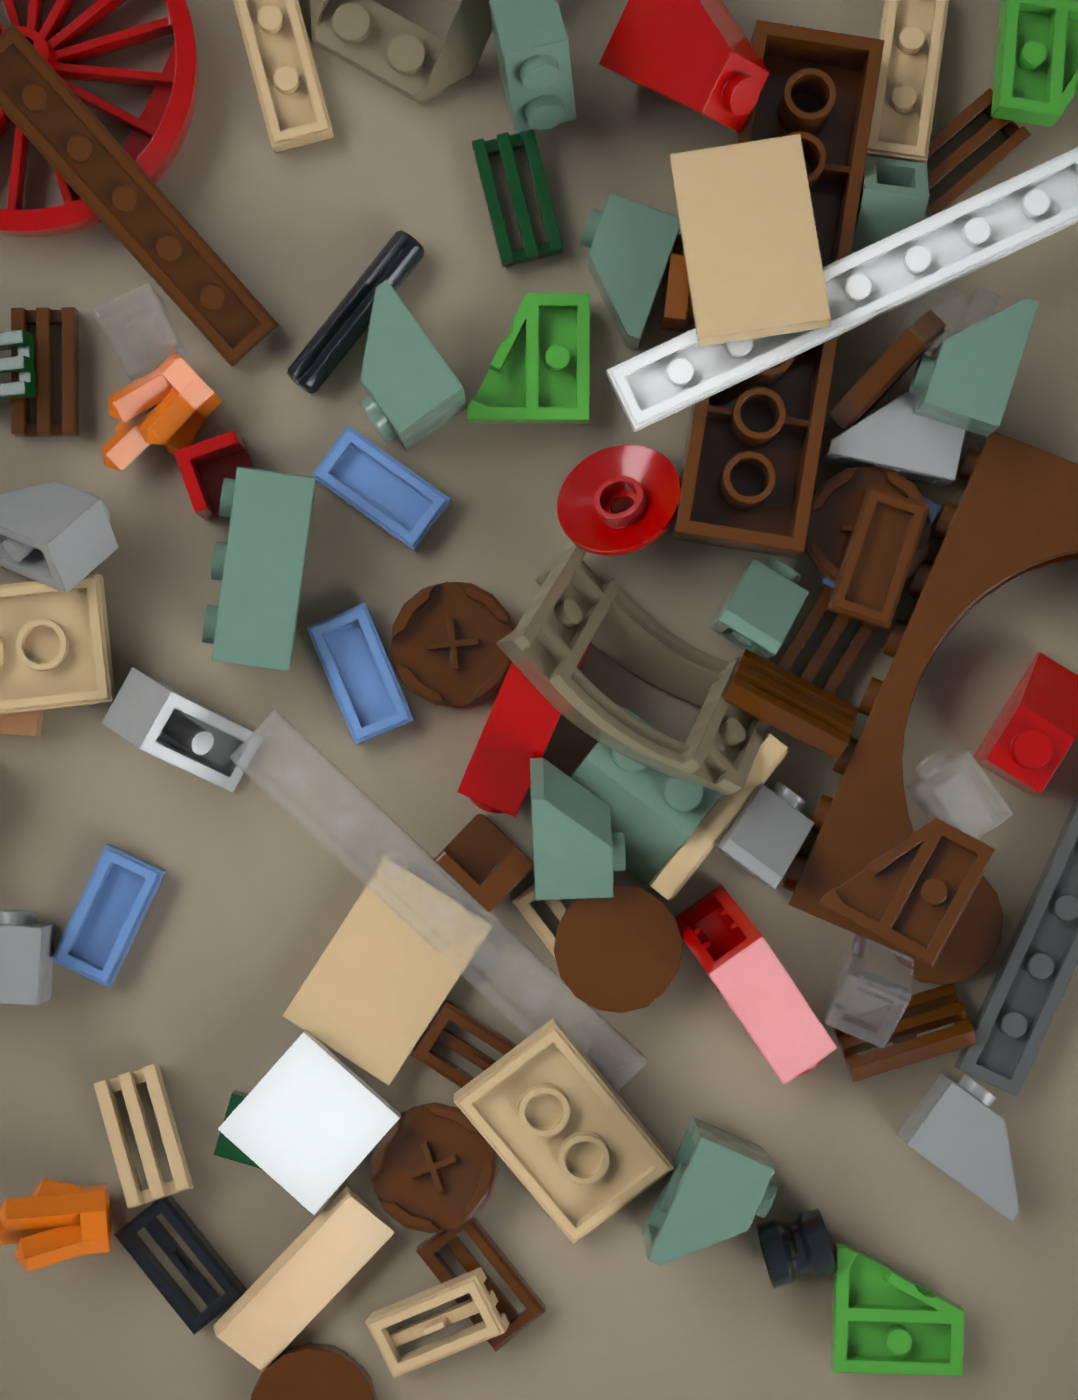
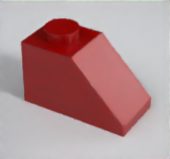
M1038 652L971 760L1024 793L1042 794L1078 733V675Z

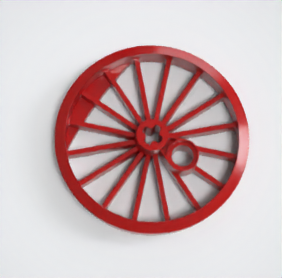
M3 0L10 24H14L77 97L87 106L132 129L123 149L155 184L170 166L185 139L197 99L199 77L198 54L193 25L186 1L165 0L169 12L168 17L73 45L127 0H98L61 31L60 29L76 0H56L43 26L44 0H29L26 26H23L16 0ZM0 24V35H1V34H3L6 30H5L4 27ZM174 34L175 42L162 72L74 64ZM66 79L152 87L154 90L142 114L137 118ZM1 108L0 139L11 121ZM16 126L7 209L0 208V234L20 237H46L72 233L101 223L102 221L81 198L75 200L71 186L55 169L54 172L64 204L48 208L22 210L29 139Z

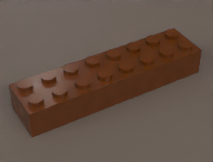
M756 20L750 44L770 74L741 133L735 131L733 144L800 134L823 268L851 255L885 40ZM838 336L692 405L680 477L677 515L673 521L671 539L794 559L804 552Z

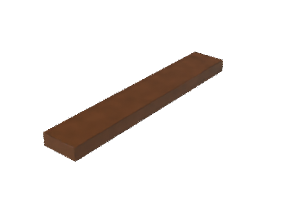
M13 24L1 34L0 108L233 367L277 328L279 324Z

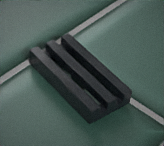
M172 1195L154 1201L114 1234L194 1335L238 1300L247 1290ZM163 1214L225 1293L221 1296L218 1295L159 1221L158 1215ZM142 1228L148 1231L207 1305L204 1310L199 1312L137 1232Z

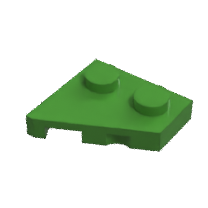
M1000 0L991 117L1052 127L1062 116L1078 88V1Z
M526 293L504 341L499 345L490 363V369L474 400H471L467 408V423L589 424L590 293Z
M834 1242L836 1272L833 1273L831 1367L833 1372L963 1377L964 1310L961 1306L845 1243Z

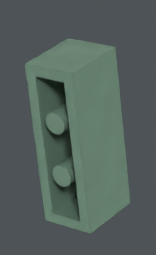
M246 466L237 467L236 479L224 477L219 516L230 517L227 543L215 542L211 566V580L222 581L219 606L207 605L202 634V643L213 644L212 661L289 671L292 662L317 477Z

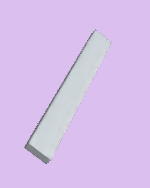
M1078 147L823 267L831 316L830 327L698 347L696 329L694 328L608 369L606 375L633 431L636 432L1077 223Z

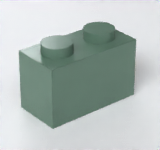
M488 0L499 72L515 133L533 129L546 130L560 123L576 120L569 42L558 0Z

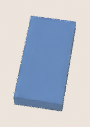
M349 425L311 475L317 477L319 484L414 552L451 503V499Z
M366 603L306 627L356 745L415 720Z
M111 844L105 845L51 961L104 986H112L164 878L166 870Z

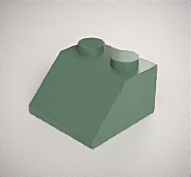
M385 280L375 290L360 377L368 397L362 400L360 404L385 443L387 444L397 437L407 451L468 407L462 384L390 283Z
M627 707L622 708L634 718L654 729ZM599 741L595 743L570 776V778L610 806L611 831L624 832L626 871L644 885H647L684 844L722 795L716 790L683 781L635 762Z
M692 1117L673 1160L674 1169L667 1174L642 1232L648 1261L661 1266L749 1231L755 1215L764 1218L772 1206L779 1185V1181L772 1178L775 1168L764 1149L759 1145Z

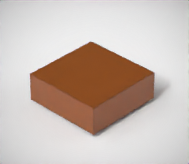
M671 254L667 267L661 329L682 332L683 328L687 327L690 318L691 296L684 255Z

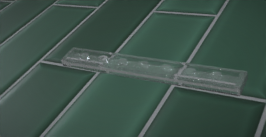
M275 709L229 757L527 1037L555 1017L617 1093L647 1063L646 1057L592 1006L576 998L561 977L499 918L492 912L489 913L434 860L432 855L279 711Z

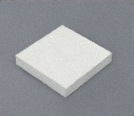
M305 1030L222 1123L218 1130L309 1212L315 1215L400 1119L401 1114L313 1035Z

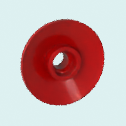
M636 444L611 446L597 451L582 460L566 477L557 499L558 520L569 540L589 553L616 556L635 552L657 540L673 523L677 515L681 481L671 461L657 450ZM630 507L628 510L619 513L622 509Z

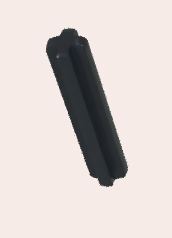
M402 230L397 231L290 365L287 374L294 383L311 394L318 391L370 325L376 287L387 280L396 292L423 258L424 248L415 238Z

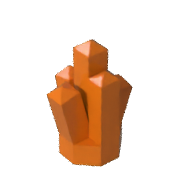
M174 352L157 369L108 397V413L110 416L120 420V422L114 427L116 435L101 448L104 465L122 471L150 444L164 445L170 454H174L173 451L190 446L204 419L223 401Z
M43 1179L33 1191V1196L5 1199L0 1209V1245L18 1243L15 1259L27 1272L81 1255L111 1251L112 1220L108 1184L79 1186Z

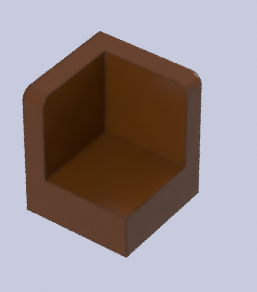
M481 813L475 815L434 858L489 913L534 867V862Z

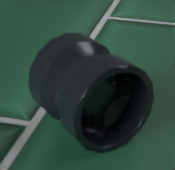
M818 1208L799 1213L794 1222L781 1224L776 1220L756 1224L763 1257L773 1288L792 1284L795 1277L800 1274L809 1272L819 1277L836 1272L829 1238ZM791 1240L793 1241L794 1249L797 1256L795 1258H793L791 1248L789 1245V1241Z

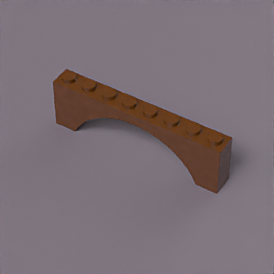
M995 431L988 435L984 447L972 443L957 477V479L967 482V487L959 505L948 501L945 504L932 536L943 541L934 564L923 560L918 567L908 595L918 599L909 623L897 618L883 650V654L893 657L892 663L884 681L872 677L858 709L859 713L869 717L859 740L850 736L848 746L835 762L833 771L842 774L843 778L834 798L822 794L811 819L814 822L811 831L818 833L809 857L800 853L796 854L783 885L784 889L794 892L788 905L924 964L927 963L821 906L819 903L823 895L833 888L836 889L868 867L869 863L888 850L894 849L914 833L908 814L903 783L904 735L909 710L917 687L931 659L946 637L983 600L1007 584L1051 565L1078 559V464Z

